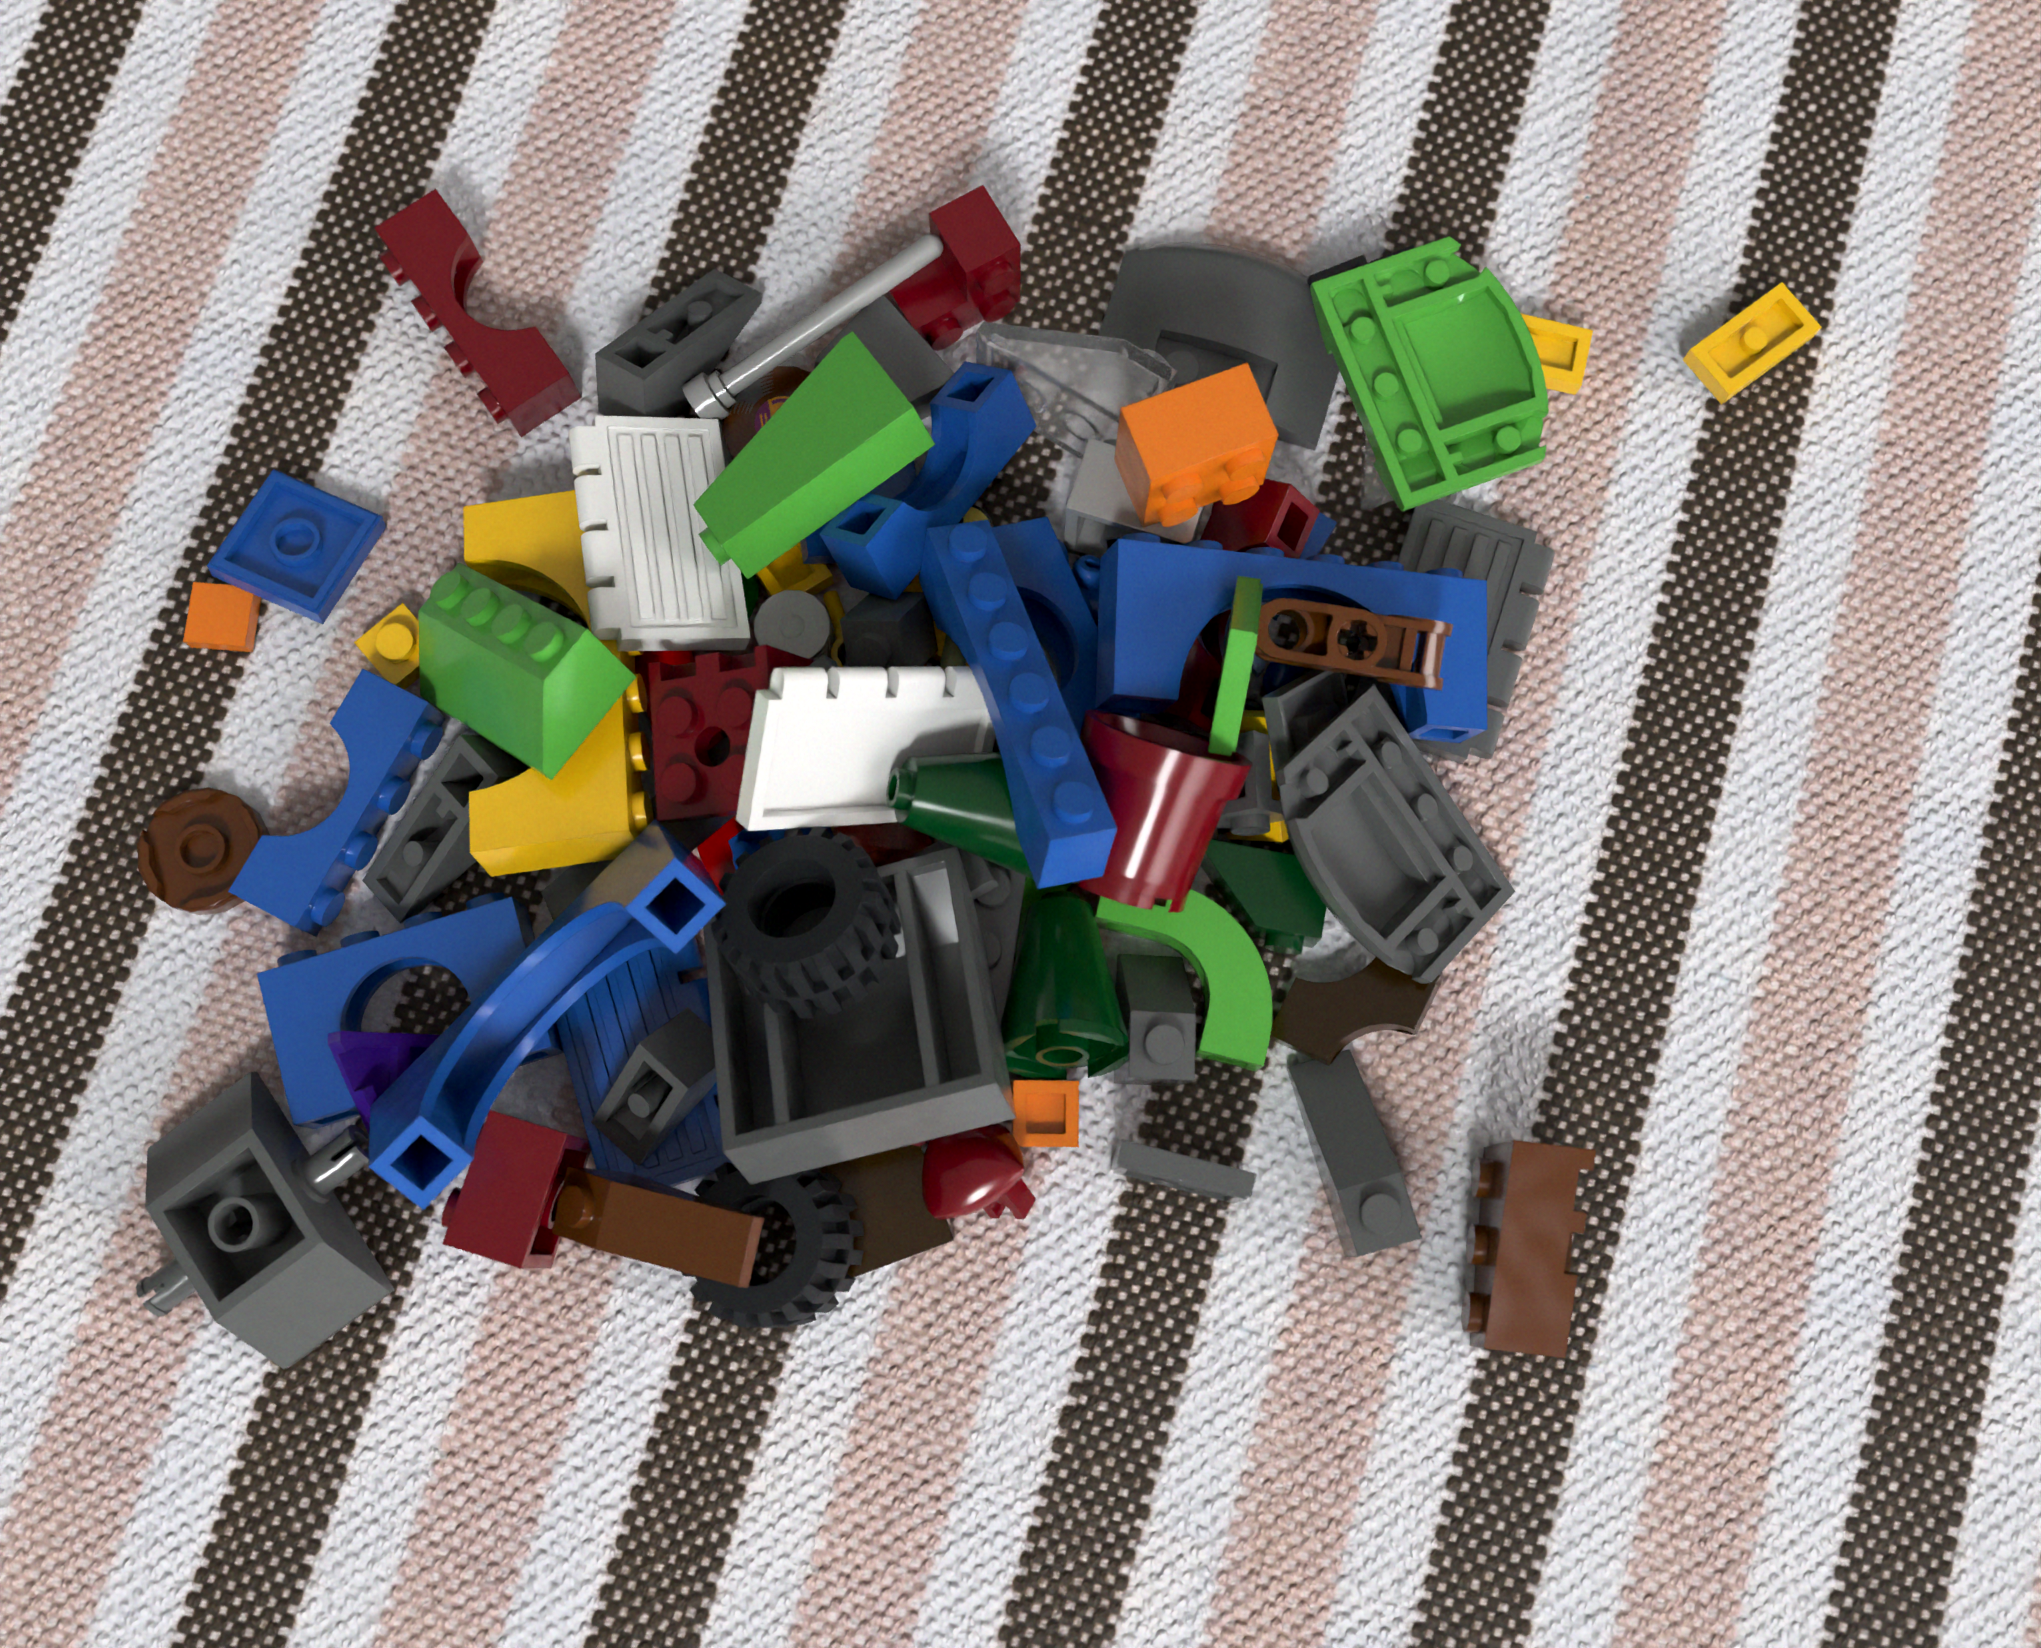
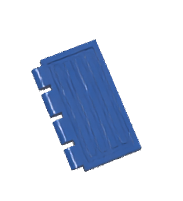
M695 936L677 954L669 948L659 947L647 950L627 960L593 985L556 1021L596 1169L628 1172L673 1187L715 1173L714 1169L725 1162L732 1163L724 1154L722 1147L717 1081L705 1097L640 1166H637L591 1123L637 1045L687 1007L712 1029L708 978H700L683 983L681 975L704 967Z

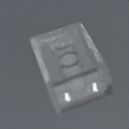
M983 322L976 331V364L1011 370L1037 425L1033 431L1081 460L1089 438L1101 442L1107 439H1117L1120 408L1175 389L1178 371L1170 367L1166 359L1157 352L1150 349H1140L1125 339Z

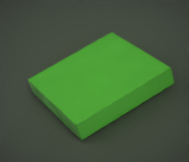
M1237 576L1215 696L1208 752L1231 756L1232 752H1236L1258 637L1263 584H1260L1261 579Z

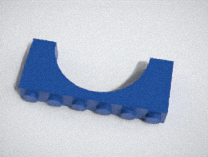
M1150 533L1124 535L1122 538H1118L1100 557L1095 709L1158 715L1178 701L1183 667L1193 643L1213 617L1232 608L1237 576L1261 579L1260 584H1263L1261 602H1270L1280 598L1297 599L1363 609L1379 615L1412 616L1453 624L1452 636L1446 637L1439 676L1444 678L1442 691L1390 684L1397 705L1399 721L1411 739L1461 743L1487 730V580L1463 578V572L1453 568H1437L1425 573L1404 571L1403 564L1393 561L1373 562L1366 566L1345 564L1343 557L1332 554L1313 555L1306 560L1284 557L1282 550L1271 547L1252 548L1245 553L1223 550L1221 543L1211 540L1190 541L1185 543L1184 546L1161 543L1159 536ZM1417 634L1411 672H1413L1419 634Z
M654 819L370 1106L368 1167L424 1210L474 1159V1150L480 1129L499 1093L529 1051L560 1016L599 980L634 956L659 947L669 948L677 954L726 904L703 862L659 821Z

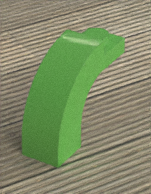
M1190 889L1184 910L1178 913L1168 912L1172 900L1165 899L1164 906L1154 904L1152 910L1100 896L1095 917L1098 928L1163 944L1178 952L1194 969L1199 978L1204 997V1012L1195 1048V1057L1255 1072L1262 1068L1265 1063L1272 1028L1273 1004L1271 987L1267 971L1257 948L1233 916L1213 900Z

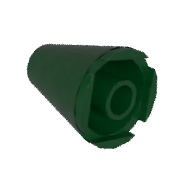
M1000 751L910 756L906 759L902 768H894L887 784L886 803L889 808H894L898 823L1034 879L1016 834L1011 798Z
M1052 891L1046 893L1041 897V900L1033 903L1028 909L1000 1023L1006 1064L1009 1072L1028 1078L1067 1080V1068L1088 1066V1078L1115 1071L1129 1060V1038L1094 911L1089 903L1081 900L1073 892Z

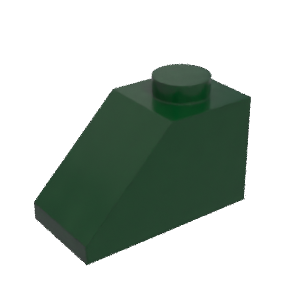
M1211 839L1200 866L1249 936L1265 939L1264 948L1294 955L1302 954L1303 947L1313 948L1321 940L1327 907L1307 879L1295 855Z

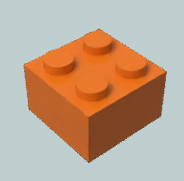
M1248 363L1120 408L1114 460L1142 528L1161 522L1163 527L1175 526L1194 517L1198 513V508L1219 500H1222L1224 505H1231L1253 496L1259 490V486L1264 483L1278 438V432Z

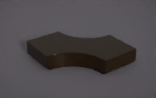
M1375 957L1360 972L1339 981L1319 983L1296 977L1272 1024L1270 1039L1329 1066L1346 1045L1365 1034L1393 1030L1417 1035L1444 979L1443 972L1433 982L1421 984L1413 980L1412 975L1388 966Z

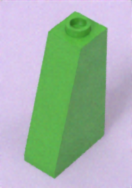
M853 331L836 344L693 504L708 526L698 534L706 547L721 566L732 559L747 579L751 578L935 445L915 408Z

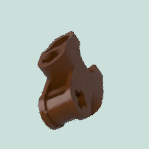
M1280 598L1261 606L1258 637L1254 654L1262 660L1334 673H1348L1377 678V681L1442 691L1444 678L1439 676L1446 637L1452 636L1453 624L1412 616L1379 615L1363 609ZM1275 615L1291 617L1299 628L1297 643L1290 650L1278 647L1270 638L1269 624ZM1353 631L1351 638H1360L1361 644L1356 652L1348 654V648L1338 644L1339 636L1343 632ZM1417 634H1419L1413 672H1411Z

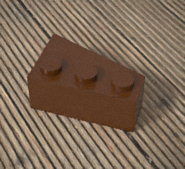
M1511 1140L1484 1147L1483 1158L1476 1157L1472 1169L1471 1191L1473 1197L1480 1198L1479 1223L1470 1225L1466 1244L1468 1264L1475 1265L1474 1291H1466L1461 1312L1462 1329L1464 1332L1470 1333V1346L1566 1358L1578 1277L1576 1272L1570 1271L1573 1232L1584 1234L1587 1212L1584 1209H1575L1574 1203L1579 1170H1594L1595 1149Z

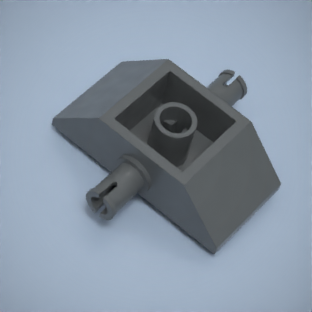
M250 1072L147 1149L145 1208L175 1257L149 1277H145L137 1283L136 1291L139 1298L146 1296L151 1291L157 1293L143 1303L144 1307L152 1314L164 1317L172 1311L173 1307L197 1291L216 1323L281 1368L286 1369L293 1366L395 1291L333 1190L362 1167L369 1164V1146L364 1150L360 1147L369 1140V1136L361 1128L351 1124L343 1130V1133L310 1156L258 1072Z

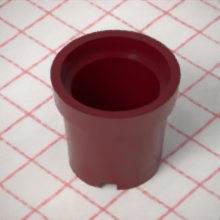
M1086 710L1079 738L1117 826V830L1103 876L1081 880L1078 886L1102 897L1152 910L1156 898L1172 900L1168 912H1182L1185 908L1192 883L1228 800L1238 799L1252 767V762L1237 752H1232L1231 756L1208 752L1209 740L1165 725L1109 711Z

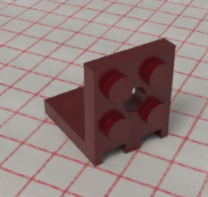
M766 644L754 646L755 653L729 656L716 652L695 656V662L680 665H670L663 662L648 663L657 821L677 823L737 814L756 690H769L771 675L775 668L808 667L814 662L813 660ZM724 730L730 740V751L724 762L714 766L708 757V745L711 738L717 732Z

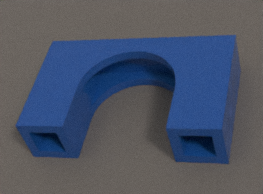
M504 893L485 894L467 901V910L445 917H443L441 912H427L415 915L403 921L404 929L382 936H380L379 931H364L352 934L340 940L341 948L319 955L316 950H302L289 953L277 959L278 967L257 973L293 1125L318 1129L360 1116L329 1048V1033L337 1031L361 1032L365 1009L378 988L394 975L414 967L438 966L449 969L464 985L472 1004L535 940L527 907L512 896L505 898ZM556 1022L539 1039L518 1067L564 1053Z

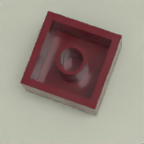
M489 1110L486 1121L480 1129L475 1145L474 1159L470 1163L462 1188L455 1187L446 1201L441 1225L448 1229L442 1244L520 1269L551 1268L562 1238L553 1234L552 1229L567 1167H586L591 1153L589 1140Z

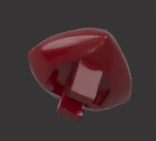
M995 1123L929 1141L923 1160L922 1197L926 1209L936 1219L944 1220L969 1215L982 1209L990 1218L999 1219L1005 1207L1011 1210L1016 1219H1025L1036 1200L1035 1196L1021 1179L1025 1171L1023 1154L1016 1139L1006 1126Z

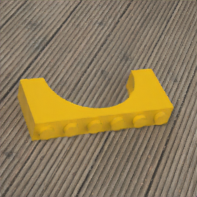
M575 490L463 506L464 561L468 567L512 590L531 592L559 602L578 615L589 626V630L592 633L587 593L594 588L588 587L585 580L581 535L585 531L579 528ZM599 640L637 677L552 780L530 768L503 783L469 792L470 854L491 877L616 859L654 820L651 799L647 791H642L641 771L650 769V751L645 733L643 731L639 732L638 713L646 712L647 696L643 678L640 673L636 674L635 656L642 655L644 651H618L616 640Z

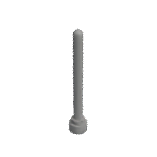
M935 234L923 236L724 373L720 374L716 370L707 375L701 372L682 385V390L688 402L700 418L718 419V421H721L731 414L729 407L737 402L735 395L937 259L943 252L942 240Z

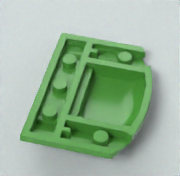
M1450 236L1313 282L1310 286L1312 301L1327 354L1333 353L1376 458L1373 466L1401 511L1539 464L1544 460L1547 445L1539 447L1543 429V418L1549 413L1548 396L1544 373L1532 336L1521 313L1498 279L1487 267L1480 273L1476 268L1453 254L1459 250L1461 244Z

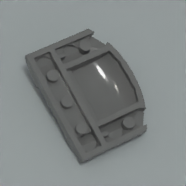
M1180 242L1164 243L1141 250L1135 248L1125 252L1084 377V384L1144 400L1248 363L1278 432L1277 440L1315 451L1340 370L1333 353L1327 354L1316 317L1310 287L1307 283V276L1285 264L1250 251L1209 243Z
M1374 684L1360 692L1275 771L1280 793L1281 811L1287 834L1295 855L1314 890L1335 919L1353 938L1388 966L1412 975L1413 980L1421 984L1433 982L1515 893L1507 878Z

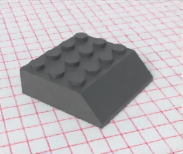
M957 847L875 867L897 907L895 911L901 921V933L895 935L894 938L899 945V949L895 959L884 960L883 964L888 973L879 984L871 980L865 986L869 995L858 1003L855 1002L853 997L841 1002L843 1011L828 1015L824 1008H818L814 1018H799L794 1009L787 1016L773 1012L768 1003L761 1005L751 995L718 949L719 944L714 939L711 929V923L716 921V918L713 916L703 927L722 1147L724 1154L750 1184L1016 1118L985 940ZM832 907L816 908L799 916L787 928L782 938L797 937L811 931L826 918Z

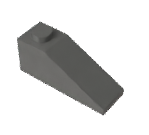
M713 269L595 353L598 412L604 416L667 418L677 416L689 405L682 390V385L701 372L707 375L712 373L761 305L762 293L717 269Z
M459 734L362 880L399 923H403L404 920L419 914L477 861L470 854L469 792L503 783L531 768L480 735Z
M1350 1049L1340 1052L1329 1066L1316 1060H1310L1287 1067L1345 1257H1360L1421 1239L1420 1229L1401 1170Z

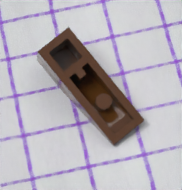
M568 1166L562 1192L557 1202V1213L552 1233L595 1250L737 1287H748L764 1218L628 1172Z

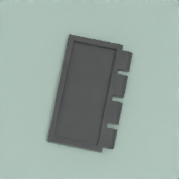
M1437 499L1413 508L1396 562L1403 564L1404 571L1425 573L1437 568H1453L1462 571L1463 578L1487 580V704L1496 707H1508L1522 664V658L1516 654L1501 650L1503 646L1516 651L1526 650L1540 602L1532 597L1520 594L1519 591L1532 595L1543 594L1555 557V551L1534 543L1537 531ZM1359 675L1351 701L1366 687L1374 684L1399 720L1397 705L1390 684L1377 681V678ZM1487 708V730L1461 743L1412 739V741L1420 751L1459 764L1465 762L1468 754L1479 758L1491 759L1505 716L1498 711Z

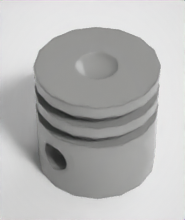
M801 590L782 591L767 599L760 606L755 617L754 634L759 645L767 644L813 661L822 654L831 658V649L836 638L825 606L815 596Z

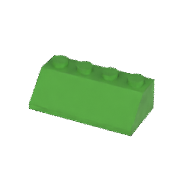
M460 562L451 572L444 574L435 582L430 591V597L418 610L420 696L550 780L555 777L637 677L587 628Z

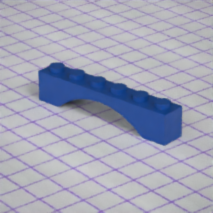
M989 520L927 528L919 583L936 627L946 633L958 646L970 666L982 693L1003 760L1016 834L1037 889L1102 877L1117 826Z

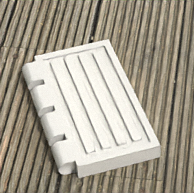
M594 415L592 426H577L570 429L568 435L573 474L578 476L574 480L579 528L585 531L581 535L585 580L588 587L594 588L587 593L592 634L598 640H616L618 651L745 650L750 640V631L741 571L732 559L721 566L706 547L698 534L708 526L693 506L697 499L725 469L718 419Z
M939 666L890 667L887 672L883 667H831L827 673L822 667L775 668L771 675L769 690H756L736 821L748 831L897 822L894 808H889L886 803L887 784L894 768H902L908 757L992 752L996 736L982 693L970 666H948L944 671Z

